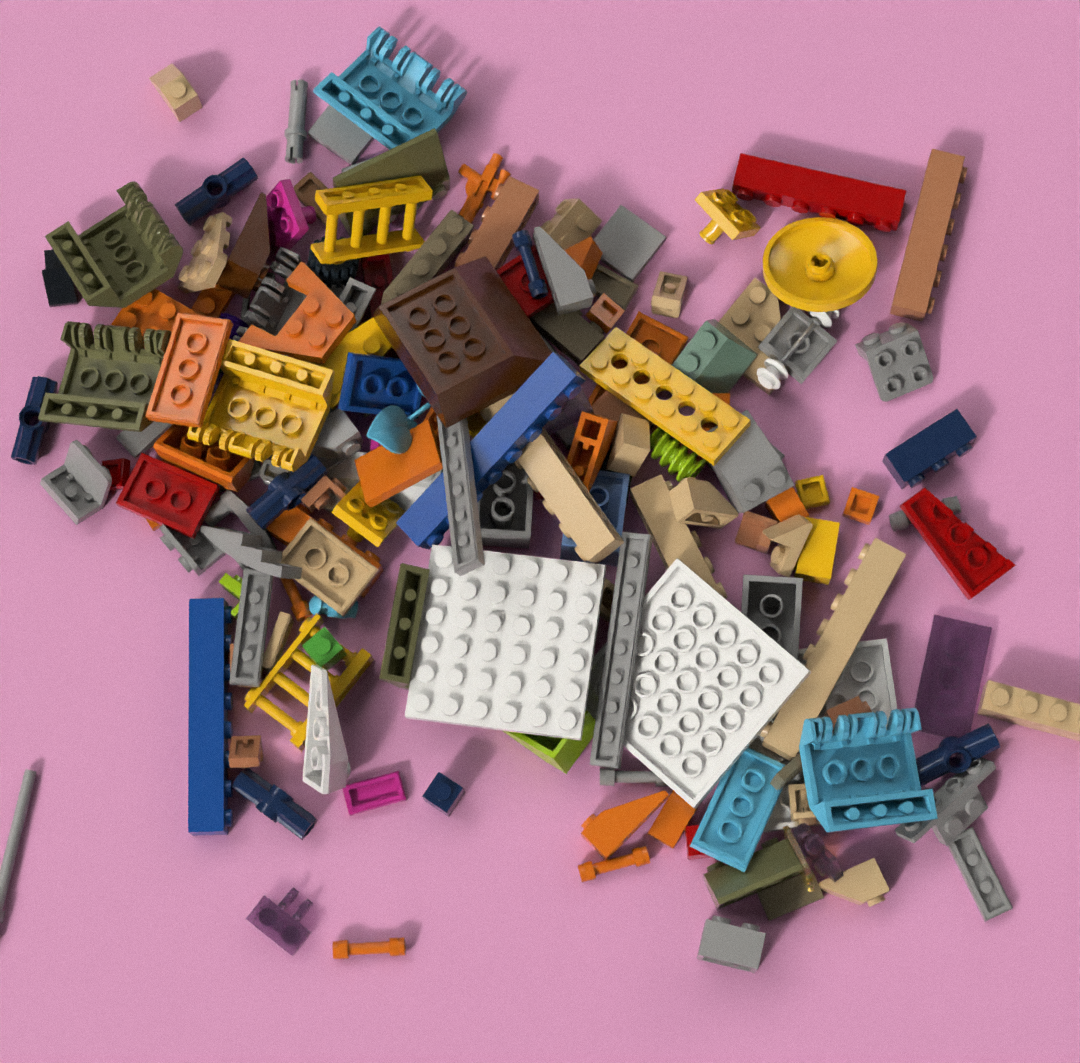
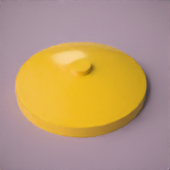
M806 218L788 224L773 235L766 245L763 254V276L771 292L784 303L805 311L828 312L852 305L870 290L877 274V253L869 237L854 225L834 218Z

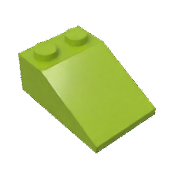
M586 710L581 741L509 731L503 732L545 762L567 774L593 738L596 720Z

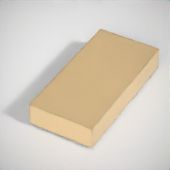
M280 611L263 657L262 669L266 672H270L280 660L294 623L293 618L288 613Z

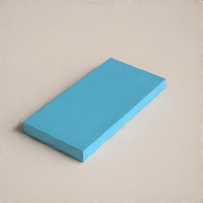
M748 747L721 778L690 847L745 872L782 789L776 790L770 782L785 764Z

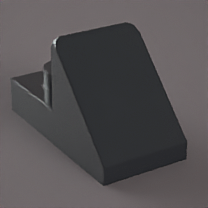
M53 249L44 250L45 269L42 270V276L49 306L78 304L77 287Z

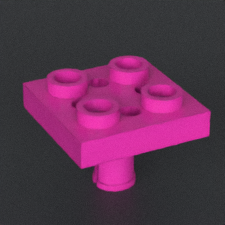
M290 179L280 180L266 196L269 243L275 256L280 247L291 250L309 230L308 224H313L316 221L314 207L300 206Z

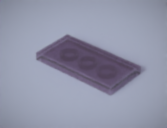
M934 614L914 708L918 710L922 730L919 731L943 737L953 736L957 738L971 731L992 630L991 627Z

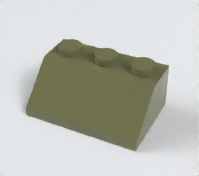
M776 837L762 843L763 849L753 853L745 872L730 865H724L721 861L706 868L708 873L703 875V879L716 909L724 908L798 876L803 868L788 841L785 839L779 842Z

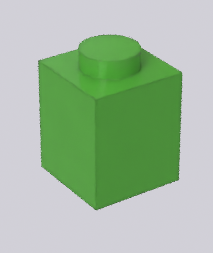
M325 626L302 645L305 652L316 665L327 671L347 655L343 647Z

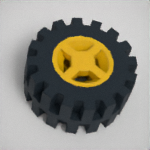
M325 236L321 237V241L317 239L314 243L324 242ZM310 249L307 266L323 283L327 284V287L331 288L332 285H335L336 288H340L341 284L346 286L350 277L355 279L360 258L338 261L333 264H321Z

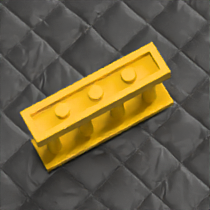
M421 175L316 190L315 201L327 216L325 241L311 244L310 249L321 264H333L338 261L402 251L409 252L419 249L425 241L414 228L417 203L432 200L433 190ZM406 204L403 230L389 232L391 207ZM380 208L377 234L363 236L365 211ZM353 212L351 238L336 240L339 215L341 213Z
M317 613L313 618L308 617L299 628L301 633L261 682L260 687H252L244 698L246 700L244 707L250 713H253L258 706L290 730V735L293 737L289 741L301 752L305 749L307 719L304 723L302 721L297 722L265 696L277 683L308 707L309 693L284 675V672L294 660L309 672H311V665H316L308 655L302 652V645L321 630L320 627L324 621ZM341 645L347 654L342 658L347 668L341 676H334L327 671L336 708L374 661L372 655L363 648L359 653H352Z

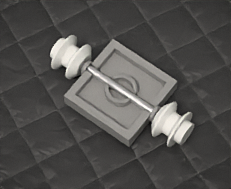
M791 307L757 347L769 357L764 361L766 368L760 367L757 369L760 384L767 389H779L781 387L780 380H786L789 377L788 374L802 384L837 342L822 327L830 328L832 326L831 319H837L840 316L839 310L828 312L808 311L809 316H807L800 309Z

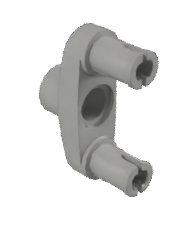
M229 489L219 496L220 500L210 507L204 519L209 526H215L232 512L239 517L250 533L263 535L261 547L277 550L266 528L262 530L246 512L249 506ZM236 561L243 570L244 568L251 569L250 567Z

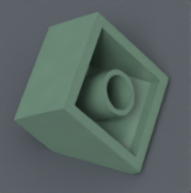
M711 319L703 323L672 366L711 393H729L758 354L717 320Z

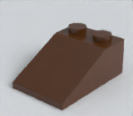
M262 192L216 283L246 299L251 290L258 291L270 267V264L266 263L270 254L266 194Z

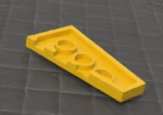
M374 317L347 333L324 364L308 362L334 370L335 375L330 407L332 410L339 404L348 352L385 356L393 348L374 320Z

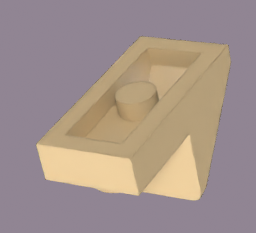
M660 271L651 300V311L653 314L672 318L679 317L687 276Z
M799 514L762 532L770 540L779 543L772 551L770 566L778 574L790 577L813 526L811 522Z

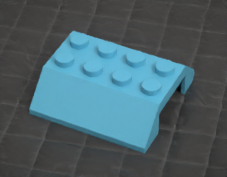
M379 26L367 37L366 50L339 76L331 72L313 89V93L390 150L434 128L438 133L452 119L465 98L467 90L459 84L454 85L455 81L447 78L436 94L431 90L439 79L441 71L433 68L432 64L414 51L411 53V49L406 45L400 49L393 62L388 58L396 47L398 39L390 36V33Z
M905 708L901 711L900 709L892 710L888 725L887 717L883 711L849 714L848 716L839 715L836 719L837 722L835 723L833 736V723L830 717L804 720L799 751L808 805L827 833L938 819L933 789L921 790L911 736L912 733L922 730L919 712L916 708Z

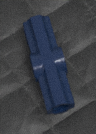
M243 157L220 174L207 177L201 187L177 202L175 207L190 226L213 209L226 206L232 196L256 181L258 176L249 162ZM215 188L223 189L219 195L210 194Z
M41 376L32 378L25 407L19 413L20 425L11 455L13 460L28 465L37 464L44 434L49 430L50 422L39 421L36 425L30 426L29 420L33 416H39L45 392L56 393L58 386L56 381Z
M311 453L308 461L295 472H283L276 476L269 484L268 491L249 506L246 512L264 530L285 510L289 511L298 506L306 492L328 473L327 469Z
M990 724L981 726L959 738L947 737L940 742L937 749L916 758L920 786L949 772L962 773L969 768L972 761L1001 748ZM959 752L955 757H951L952 754Z
M245 768L241 771L231 786L247 800L256 805L255 808L275 823L278 821L301 840L311 832L317 822V819L303 807L296 804L290 795L275 784L271 785L250 768Z

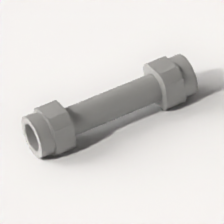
M957 496L942 499L941 502L950 508L954 515L961 513V506ZM903 510L889 515L893 531L907 529L909 524H911Z
M600 768V785L656 783V787L668 786L652 771H615V768Z

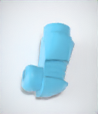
M317 596L311 598L309 610L313 615L317 613L318 615L325 614L327 617L340 619L355 618L358 611V601L354 603L344 617Z

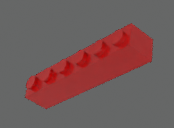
M740 153L732 187V193L741 200L752 201L756 199L764 201L766 205L771 207H780L782 205L791 207L793 211L798 213H807L809 211L817 213L821 217L840 218L847 220L848 223L855 226H862L863 224L874 226L876 230L882 232L897 231L907 191Z

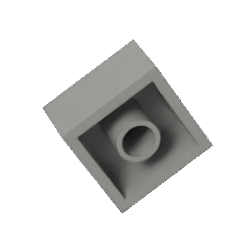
M713 915L712 920L706 919L697 959L755 973L759 967L766 933L760 932V926L743 923L741 927L730 925L731 919Z

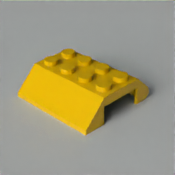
M229 339L220 366L224 375L206 412L202 428L189 426L187 437L190 440L203 442L209 446L219 440L220 449L229 450L231 453L247 458H255V460L264 462V460L272 455L271 463L273 466L280 467L281 465L282 469L295 472L308 461L329 414L335 372L328 368Z

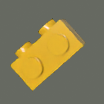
M805 517L813 526L793 568L795 570L794 578H803V581L829 585L840 523Z

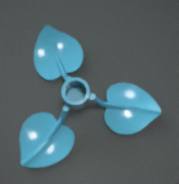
M417 385L419 392L422 394V396H424V394ZM427 402L408 417L398 406L391 405L385 407L373 420L366 436L378 442L392 453H405L412 442L409 430L418 425L413 420L430 408L431 405Z

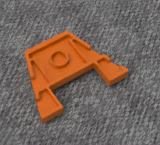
M300 262L286 281L289 287L307 295V297L276 336L251 324L238 342L278 354L288 355V357L301 361L324 364L357 321L355 315L305 263Z

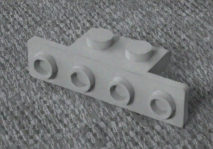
M980 757L972 761L966 771L956 773L952 778L948 779L934 793L938 819L900 824L895 829L897 836L915 843L932 828L939 842L948 846L988 809L977 786L996 769L994 762Z

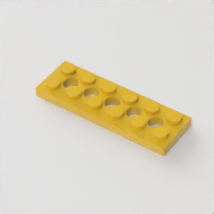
M617 327L579 365L580 372L713 466L716 465L751 425V420ZM616 360H624L628 363L622 369H616L612 366ZM639 375H645L650 378L648 383L642 385L637 384L634 379ZM661 391H669L672 397L668 400H660L657 394ZM689 406L695 412L690 416H683L679 413V410L682 407ZM707 422H713L718 427L715 431L706 432L702 429V425Z

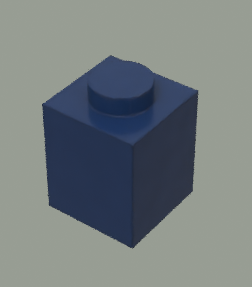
M438 772L422 797L425 802L449 817L465 794L463 787Z

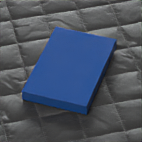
M348 352L338 409L350 412L379 414L385 407L395 405L400 407L407 417L420 409L422 394L419 392L416 382L400 358Z

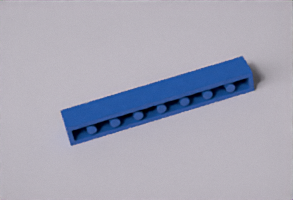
M552 352L470 441L477 503L483 496L482 492L501 478L502 471L506 466L518 460L522 455V449L529 442H533L540 436L544 425L548 421L555 419L561 413V407L569 399L576 397L580 393L581 385L586 379L563 356ZM443 472L396 522L418 547L429 550L432 548V545H439L442 542L444 533L449 529Z
M224 598L189 599L188 833L192 836L228 835V827L233 826L232 809H228V798L233 796V787H231L233 782L228 780V768H230L228 739H231L233 736L232 721H228V710L233 709L232 692H228V681L230 680L228 652H230V644H233L232 635H228V624H232L233 616L231 614L232 606H228Z

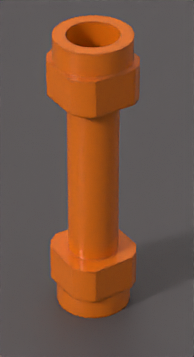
M280 578L293 605L291 610L297 622L311 617L313 614L309 610V605L306 600L303 601L294 580Z
M638 847L632 849L630 854L592 864V861L577 865L581 881L594 880L596 875L631 865H636L637 868L650 864L647 847Z
M405 937L389 938V941L349 943L348 940L333 941L332 945L333 959H349V955L390 953V956L406 955Z

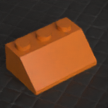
M173 424L154 443L153 448L161 458L235 492H239L249 481L255 458H247L231 453L229 450L220 449L219 440L209 446L203 442L200 443L188 439L189 426Z

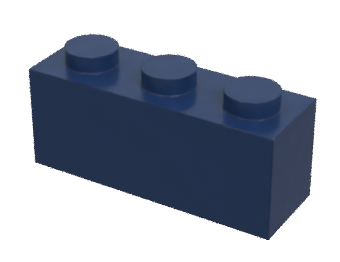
M955 409L886 453L882 462L901 489L908 485L913 488L926 479L924 475L934 470L937 473L948 466L950 458L958 455L960 458L969 453L974 448L972 444L977 436L959 410Z

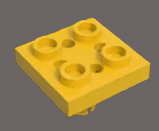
M728 189L703 191L695 199L712 218L706 227L699 232L702 239L711 245L715 243V240L723 232L732 240L752 237L761 229L756 223V217L749 210L743 209L737 203V197Z
M359 481L336 504L331 513L350 526L347 530V535L354 541L362 542L366 538L376 547H379L398 526L396 522L406 511L389 498L370 508L365 502Z

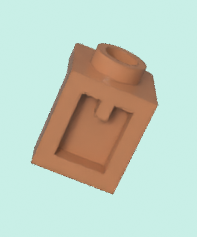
M324 475L301 501L312 513L316 508L321 510L330 501L331 497L329 495L331 493L341 500L346 495L344 492L347 488L337 478L334 477L330 480Z
M261 735L232 736L228 758L230 768L259 767L264 757Z

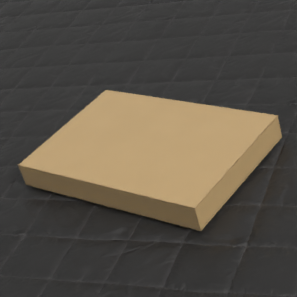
M311 517L282 552L281 563L302 567L301 579L295 580L343 617L380 572L379 569Z

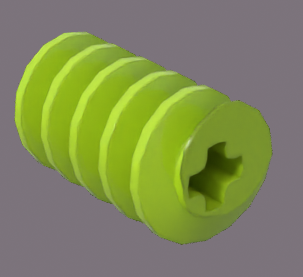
M658 427L650 435V450L653 449L651 457L654 460L661 457L659 462L661 467L670 465L668 473L670 475L678 473L676 477L677 482L689 477L695 478L707 461L702 459L697 462L698 454L695 452L689 454L687 446H680V442L677 439L671 438V435Z

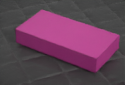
M399 771L351 783L342 788L350 816L407 800Z

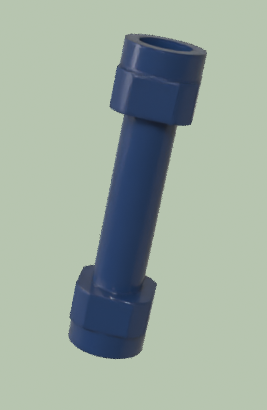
M528 230L518 231L512 235L516 251H520L530 281L528 284L530 295L533 300L542 299L548 296L549 293L545 280L540 278L531 247L533 245Z

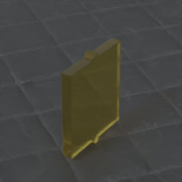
M787 825L783 827L784 838L788 841L803 868L800 875L810 893L815 891L810 867L790 827Z

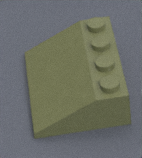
M436 129L425 132L333 177V188L421 175L433 190V200L442 198L450 190V176ZM421 201L417 203V209H419L426 201ZM406 204L391 207L390 223L397 219L399 214L405 212ZM380 208L365 211L363 236L370 233L373 227L378 225ZM353 212L341 213L339 218L351 238Z

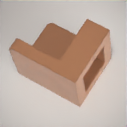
M750 511L744 512L735 543L767 554L772 540L762 532L776 525L778 521Z

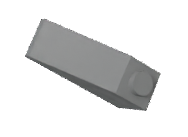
M540 226L535 227L533 240L558 316L591 307L593 296H596L593 280L587 279L585 271Z

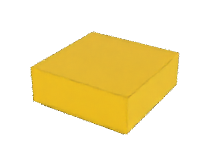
M824 475L795 481L797 495L805 509L830 504Z

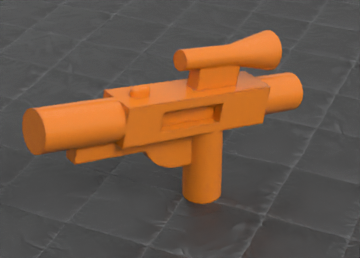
M493 153L482 175L465 163L458 170V173L468 179L465 186L467 198L459 215L471 224L480 208H483V202L487 193H492L490 198L496 200L494 199V194L501 183L504 184L511 175L508 171L501 169L498 180L495 179L498 168L503 160V157L497 153Z

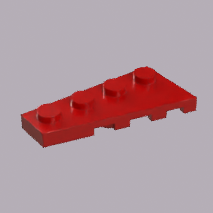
M926 488L921 489L899 505L968 600L975 597L1016 566L1010 559H1006L997 552V548L990 542H986L977 535L970 525L966 522L963 523L957 518L950 508Z

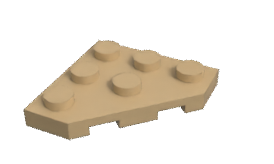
M221 212L210 216L203 226L205 233L201 241L198 240L191 250L193 257L189 265H185L178 277L181 281L177 289L187 294L215 287L227 263L228 255L223 253V248L226 250L229 246L230 233L226 231V227L229 228L232 224V217Z
M754 278L719 320V323L758 354L743 376L770 395L774 389H767L762 386L758 381L757 375L758 368H766L764 361L769 357L757 347L781 320L778 298L766 285Z

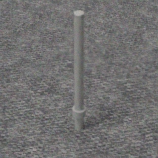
M27 769L24 772L0 869V923H3L5 911H3L5 898L37 773Z

